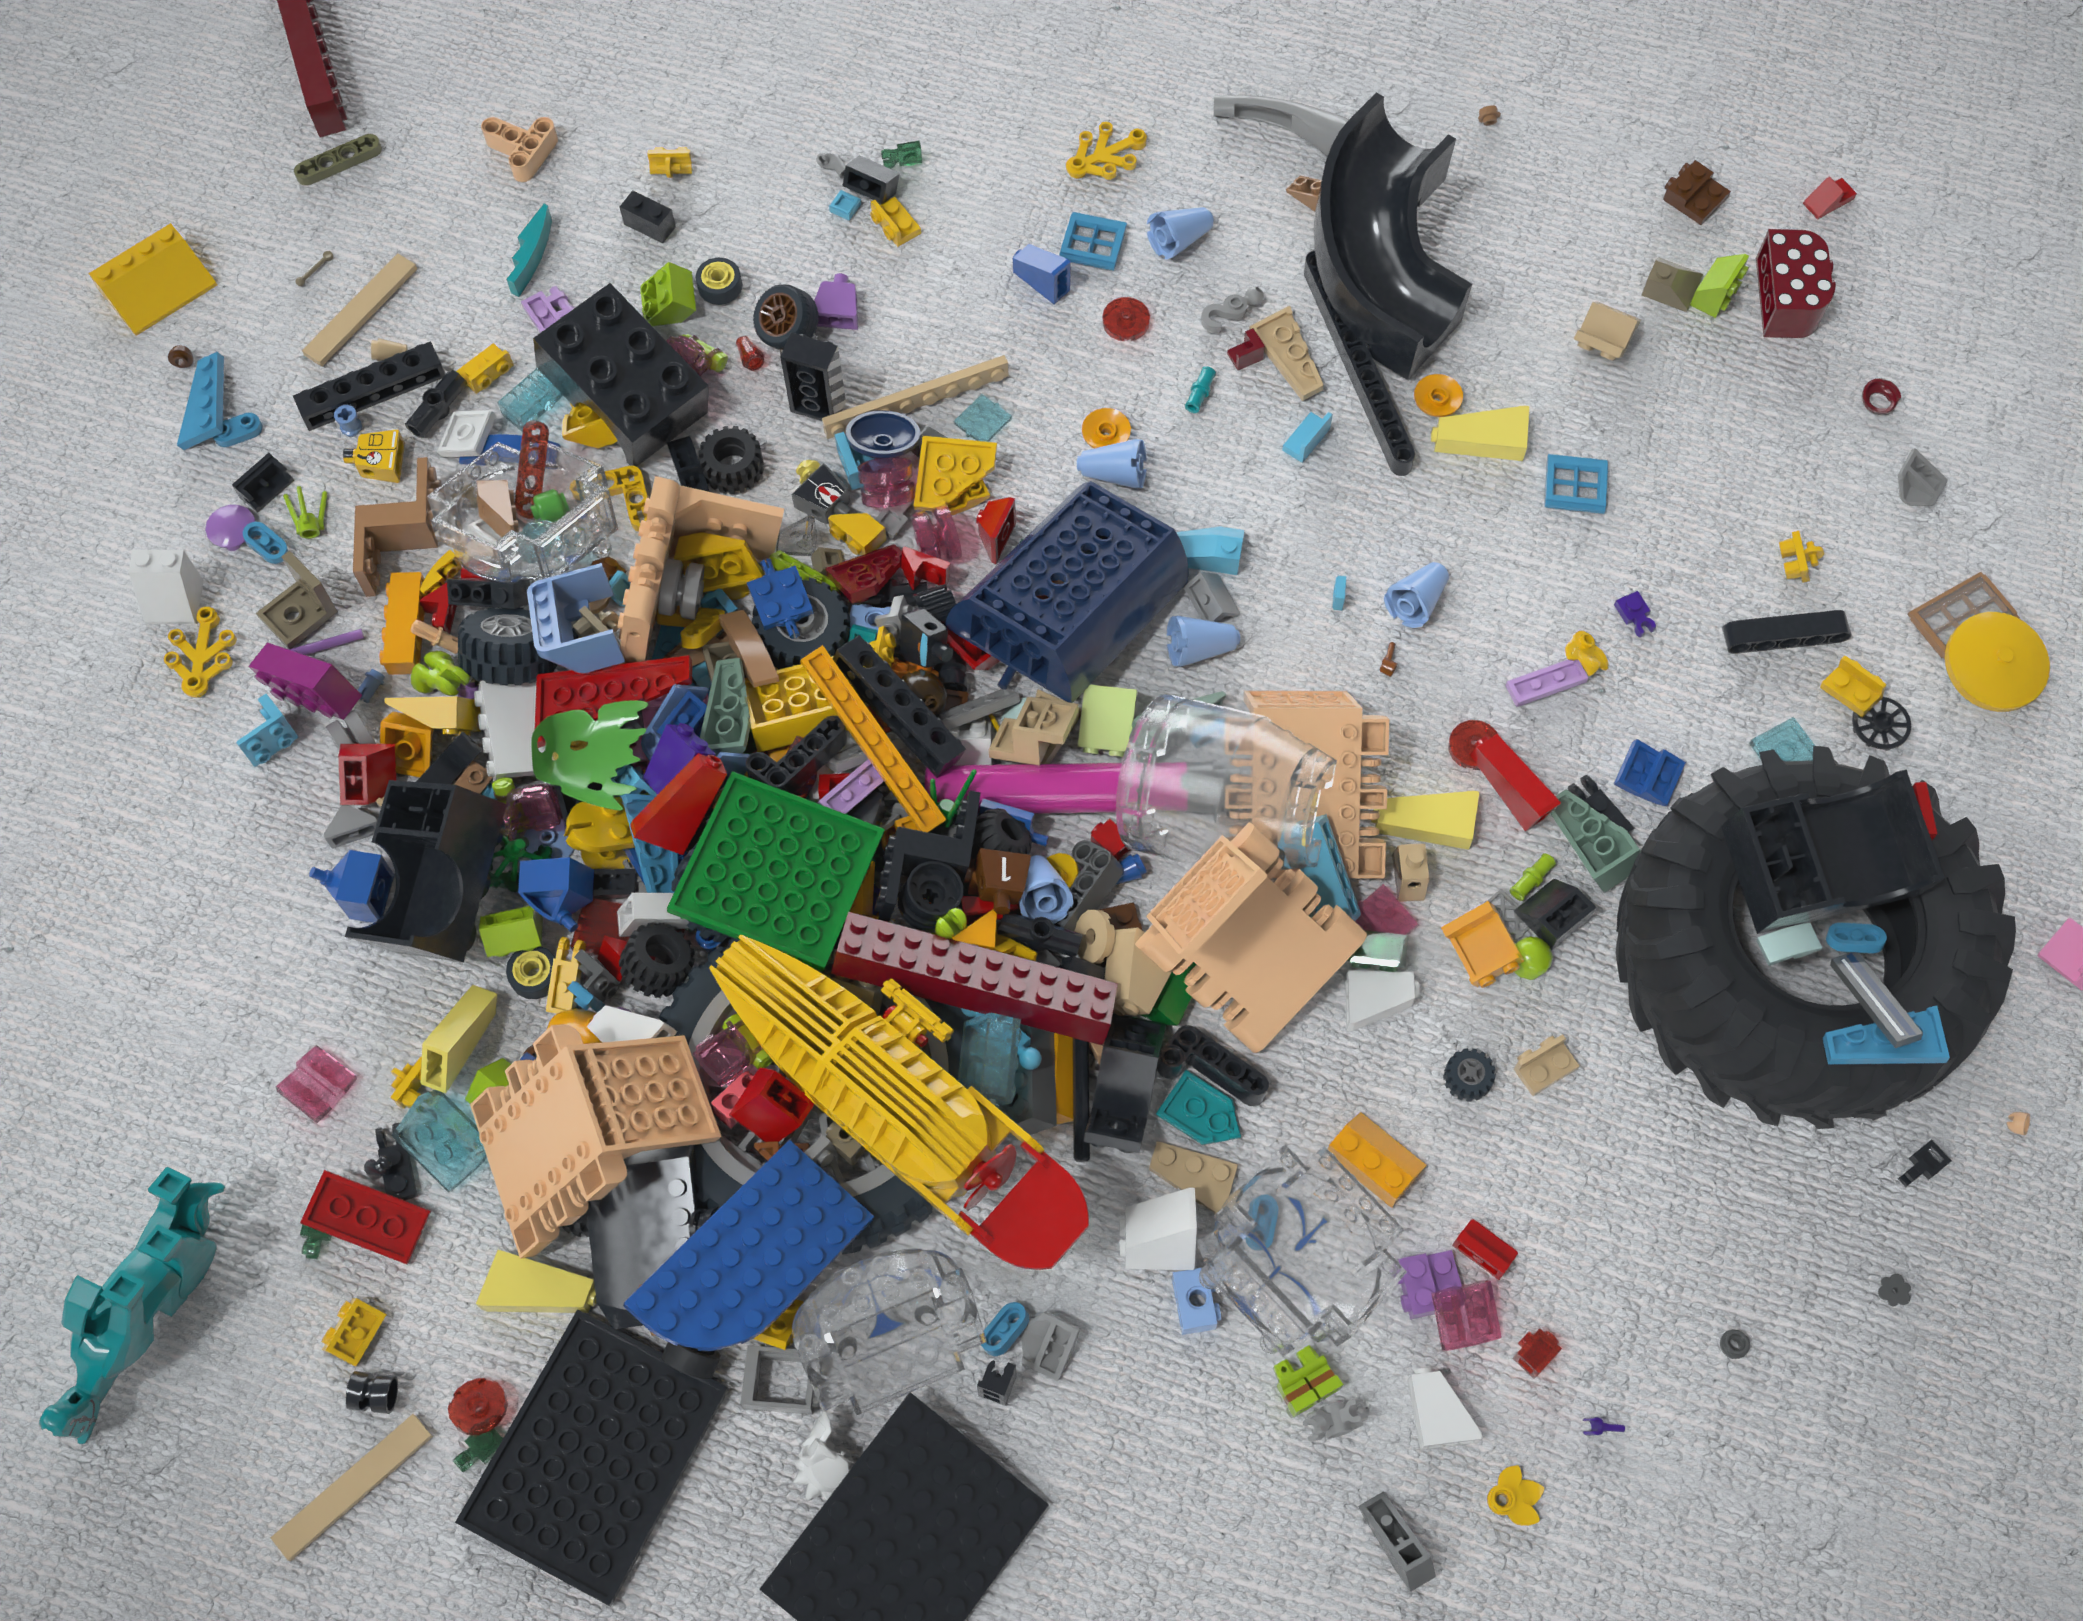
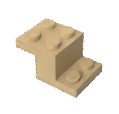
M1595 301L1592 302L1580 330H1577L1574 340L1579 341L1577 346L1588 351L1594 348L1601 351L1600 356L1613 361L1616 357H1623L1641 319Z
M1027 697L1017 719H1003L989 748V758L1040 765L1050 743L1064 745L1077 717L1078 704Z

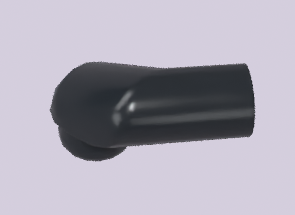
M385 1155L380 1156L377 1161L369 1159L364 1164V1171L372 1180H376L387 1174V1170L392 1167V1162Z

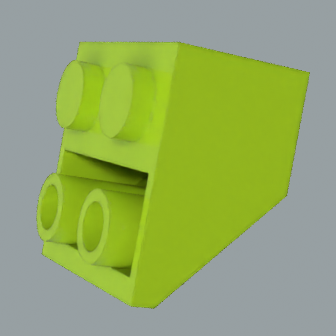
M1739 254L1718 257L1695 291L1690 306L1714 318L1717 317L1721 310L1726 311L1732 300L1730 297L1733 294L1736 295L1743 281L1741 280L1749 269L1746 266L1749 255Z
M668 262L640 286L643 317L651 326L682 323L696 311L692 271Z
M531 906L480 916L479 932L487 957H503L511 952L520 950L531 951L542 944L543 917Z

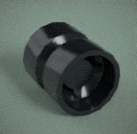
M953 650L952 658L948 662L934 665V670L939 672L938 678L944 683L946 689L967 692V675L965 674L967 663Z
M354 1371L350 1376L346 1390L347 1409L366 1411L370 1407L373 1413L390 1414L394 1409L398 1395L397 1376L378 1374L374 1378L372 1373Z

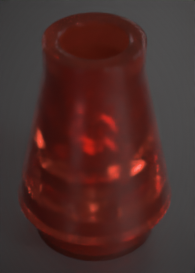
M747 336L739 337L736 340V346L738 347L743 367L750 371L760 369L764 364V353Z

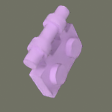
M553 286L549 290L551 295L548 297L540 291L521 301L523 309L540 333L575 308L570 306L568 297L557 286ZM560 306L562 310L556 312L553 307Z

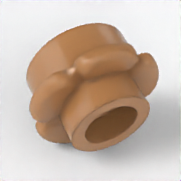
M1486 106L1479 110L1478 119L1485 126L1493 125L1497 122L1501 113L1498 112L1497 106Z

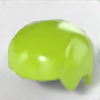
M1529 936L1516 943L1524 962L1519 964L1520 968L1514 972L1520 978L1535 980L1547 972L1551 967L1553 954L1550 946L1544 940Z

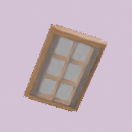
M1982 572L1970 577L1907 614L1915 627L1944 660L1945 649L1950 635L1968 618L1984 612H2001L2020 618L2017 615L2018 612L1986 574Z

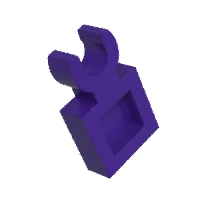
M1638 591L1615 601L1614 606L1626 625L1634 623V632L1639 638L1644 634L1642 626H1646L1651 633L1654 632L1656 624L1651 618L1647 617L1651 610Z

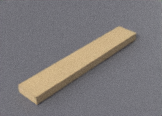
M397 253L302 350L304 356L323 367L417 270L416 264Z
M412 1414L271 1536V1540L288 1561H292L433 1436L417 1416Z

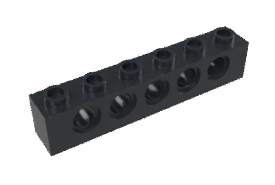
M430 341L425 344H419L402 353L394 354L387 359L374 362L359 370L351 371L336 379L328 380L313 388L305 389L293 395V398L307 429L311 431L336 421L334 412L342 405L352 406L357 413L440 380L446 374Z
M858 635L837 649L833 660L853 689L936 778L960 760L966 750L962 742L945 727L941 719L937 718L928 709L925 702L913 693L907 683L898 677L890 665L883 661L868 642Z

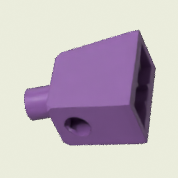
M837 273L834 276L833 282H821L814 300L819 313L817 327L858 330L856 287L853 283H848L849 278L847 275Z

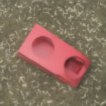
M749 1071L742 1073L711 1102L713 1114L730 1129L737 1121L729 1116V1113L754 1077Z

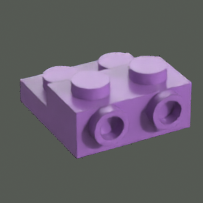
M1452 1250L1430 1255L1424 1253L1397 1260L1396 1267L1393 1268V1275L1396 1284H1401L1403 1295L1400 1296L1403 1311L1409 1313L1410 1320L1467 1307Z

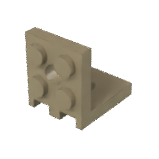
M289 550L281 557L296 582L256 612V615L288 649H291L338 611L322 583ZM294 611L299 612L297 618L293 620H287V616L289 613Z

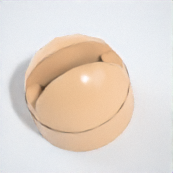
M2013 1112L2008 1118L2013 1122L2006 1123L2008 1129L2016 1134L2026 1135L2030 1125V1114L2024 1112Z

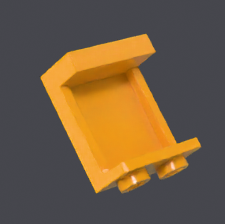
M1489 901L1441 927L1445 937L1450 939L1469 974V981L1477 988L1479 986L1481 988L1490 986L1496 981L1495 978L1503 973L1508 975L1520 968L1519 964L1524 962L1497 909Z

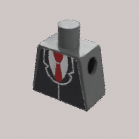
M824 463L791 494L794 508L824 524H829L828 518L831 515L854 514V510L848 506L850 503L848 488Z

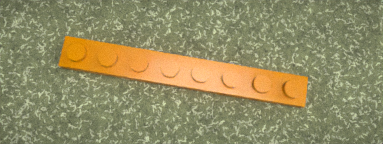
M822 645L802 658L800 663L918 830L929 833L946 821L944 815Z

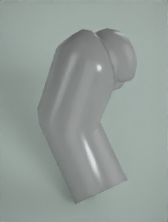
M818 154L816 161L821 168L835 170L840 178H844L846 165L837 154Z

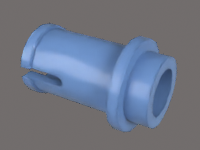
M374 669L365 673L367 677L358 689L362 695L360 700L364 699L365 703H369L378 687L384 684L385 676Z

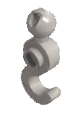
M1253 286L1246 291L1244 297L1230 295L1224 300L1223 305L1211 304L1206 306L1201 315L1203 328L1212 333H1220L1222 324L1212 321L1210 319L1211 316L1217 315L1231 320L1241 319L1245 316L1249 304L1259 305L1263 301V291L1259 287Z

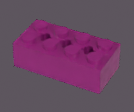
M268 642L248 666L256 674L254 678L261 684L269 686L272 689L270 693L278 700L283 701L286 699L297 707L303 705L309 711L314 713L319 711L330 719L334 716L344 720L362 697L359 691L332 664Z

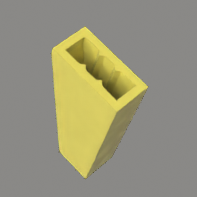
M1529 406L1440 417L1437 427H1432L1431 442H1435L1434 452L1523 461L1528 442Z
M1479 791L1387 798V809H1373V811L1380 812V816L1378 819L1371 820V823H1376L1375 827L1379 828V834L1469 850L1474 835Z
M472 985L422 1043V1085L445 1094L447 1093L496 1014L497 993Z
M497 1250L476 1305L481 1310L487 1312L576 1313L578 1309L583 1313H589L590 1307H594L597 1302L593 1279L527 1258L520 1259L517 1255Z

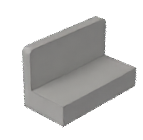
M1200 571L1184 586L1202 620L1219 622L1225 616L1237 617L1240 614L1218 574Z

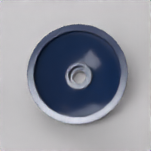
M886 410L870 411L856 416L848 423L846 427V440L854 450L864 456L876 459H892L909 453L918 445L920 441V428L912 418L902 413Z

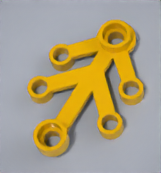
M1102 122L1099 125V138L1094 153L1086 157L1087 149L1093 143V135L1089 131L1081 132L1079 134L1080 145L1077 154L1067 160L1066 170L1071 177L1076 179L1082 178L1088 173L1112 180L1116 177V166L1123 167L1126 170H1133L1136 167L1137 161L1133 154H1126L1124 157L1115 156L1114 154L1129 147L1133 150L1144 149L1147 142L1146 133L1139 128L1133 129L1127 138L1106 147L1109 137L1113 134V125L1110 122ZM1097 162L1105 163L1103 167L1096 166L1093 164Z
M202 607L196 615V619L200 624L196 649L187 642L186 636L180 629H173L168 633V639L171 644L178 646L192 661V671L190 672L182 664L181 657L174 651L165 654L164 662L168 668L174 669L183 679L181 684L183 692L187 696L194 698L203 696L208 690V681L221 671L229 669L233 664L229 654L222 652L227 647L235 645L237 641L235 634L231 630H223L219 634V640L207 649L210 631L220 622L218 613L212 607ZM181 635L179 639L173 640L175 636ZM227 636H231L229 640L224 641ZM215 657V664L203 671L204 665ZM172 658H176L174 662L169 663ZM227 659V661H226L225 663H223V664L220 663L221 660Z

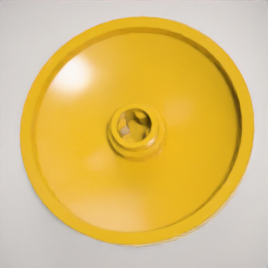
M1984 612L1968 618L1950 635L1945 649V666L1954 687L1969 702L1989 711L2009 712L2028 705L2041 694L2049 678L2050 661L2042 639L2027 623L2006 613Z

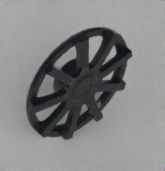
M1882 697L1880 711L1876 712L1874 708L1869 711L1872 717L1867 715L1861 717L1853 711V732L1866 743V746L1889 751L1899 747L1908 739L1912 726L1910 716L1901 704L1891 698ZM1887 702L1894 704L1898 709L1891 714L1886 712ZM1903 712L1906 723L1894 722V717ZM1858 718L1870 722V724L1859 726ZM1892 727L1907 728L1905 735H1899ZM1873 729L1870 738H1867L1862 733V731ZM1878 733L1881 734L1883 744L1874 742ZM1887 733H1889L1898 741L1889 744Z

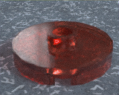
M1121 297L1114 299L1103 310V327L1110 337L1118 341H1125V339L1137 340L1149 328L1150 314L1148 308L1135 298Z
M1480 720L1461 722L1453 729L1449 737L1448 751L1452 759L1459 766L1480 770L1470 756L1476 748L1471 741H1478L1484 736L1490 739L1498 733L1490 724Z
M476 1378L467 1381L457 1388L453 1394L454 1398L448 1405L449 1418L458 1431L466 1435H480L491 1431L499 1425L506 1415L508 1401L505 1391L498 1382L486 1380L485 1378Z

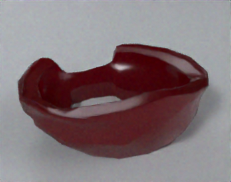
M1885 379L1869 381L1864 386L1862 392V401L1865 407L1877 414H1886L1892 411L1901 399V392L1893 382ZM1875 393L1882 394L1891 404L1887 409L1877 408L1871 404L1870 396Z

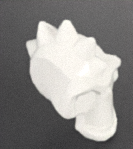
M824 1409L820 1410V1416L817 1418L810 1435L802 1443L803 1447L798 1454L799 1459L794 1462L800 1471L797 1473L793 1483L807 1485L805 1498L808 1501L821 1494L826 1501L854 1465L852 1457L846 1458L842 1449H839V1451L833 1449L835 1445L827 1440L832 1425Z

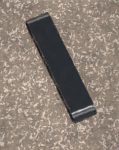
M1843 610L1736 620L1722 627L1726 647L1731 654L1841 643L1848 640L1852 635L1846 613Z

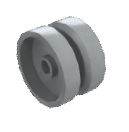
M671 558L667 559L660 589L659 614L672 616L676 612L678 601H680L681 617L690 620L696 619L704 589V564L691 562L687 566L685 577H683L682 561Z

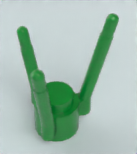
M975 769L971 771L955 802L943 799L938 803L936 781L934 778L930 780L931 798L946 818V821L939 826L949 827L953 824L961 800L964 798L977 773Z

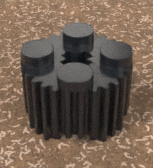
M946 584L913 595L916 605L914 609L924 608L945 626L949 612L956 605L952 591H947Z

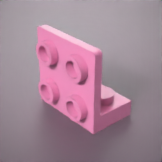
M2068 918L2041 949L2038 957L2082 991L2083 927L2073 919Z

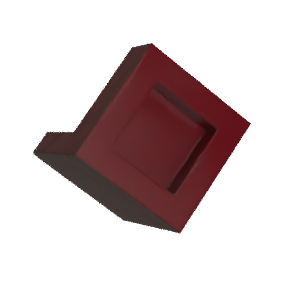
M1254 328L1245 331L1244 343L1228 349L1227 355L1237 371L1262 361L1265 345Z

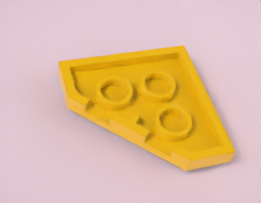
M923 436L914 510L940 512L995 470L997 443Z

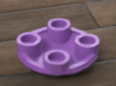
M226 505L211 514L206 522L205 531L207 538L214 545L227 548L229 551H235L245 542L243 537L244 527L256 521L248 508L241 505Z

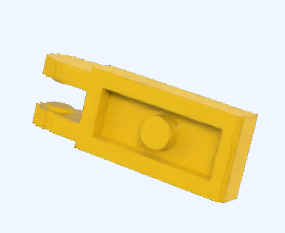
M562 937L559 940L556 958L553 959L546 1012L557 1014L565 1010L576 1009L577 1003L574 1001L576 996L567 987L572 981L580 984L582 971L578 967L581 963L574 957L581 949L585 951V941H576L572 959L568 960L566 958L570 950V940L566 937Z

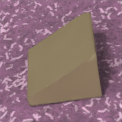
M818 547L812 554L811 561L814 570L827 576L825 568L843 562L840 549Z

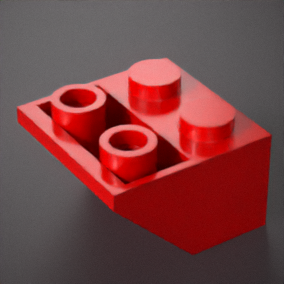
M340 744L338 754L340 805H369L376 802L378 798L382 799L385 796L389 780H396L395 744Z
M759 1067L729 1113V1116L764 1142H779L802 1125L814 1103L803 1091L777 1071Z

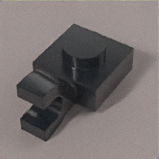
M1931 1139L1908 1158L1914 1166L1900 1176L1898 1180L1905 1187L1922 1174L1929 1180L1952 1160Z

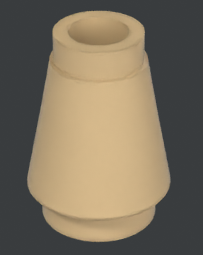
M380 338L371 341V359L378 362L408 350L407 344Z

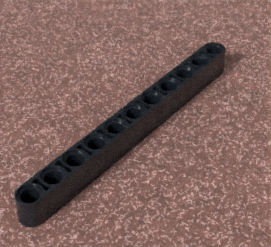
M1315 250L1306 255L1304 277L1390 470L1395 475L1405 476L1412 469L1415 457L1413 446L1366 343L1344 324L1333 308L1323 287L1318 271Z

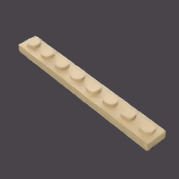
M1005 355L824 417L822 418L826 438L835 437L834 434L846 433L848 423L856 416L866 412L886 410L909 413L916 408L932 405L936 401L947 397H955L959 393L970 389L975 390L993 381H1001L1009 376L1008 361Z

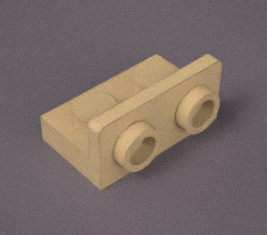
M1563 1034L1556 1039L1554 1036H1550L1540 1043L1541 1048L1534 1052L1529 1049L1518 1056V1062L1513 1070L1532 1096H1535L1579 1068V1064L1564 1045L1566 1038Z

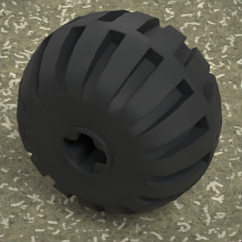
M1001 808L990 809L977 815L971 852L973 859L976 858L980 848L1030 854L1032 846L1031 834L1026 829L1024 822L1016 820L1005 809Z

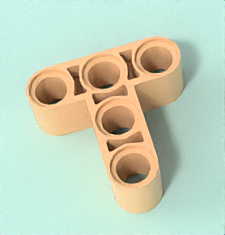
M489 117L481 124L488 147L509 155L510 168L513 177L518 182H527L532 179L558 142L554 123L548 117L536 119L528 131L495 117Z

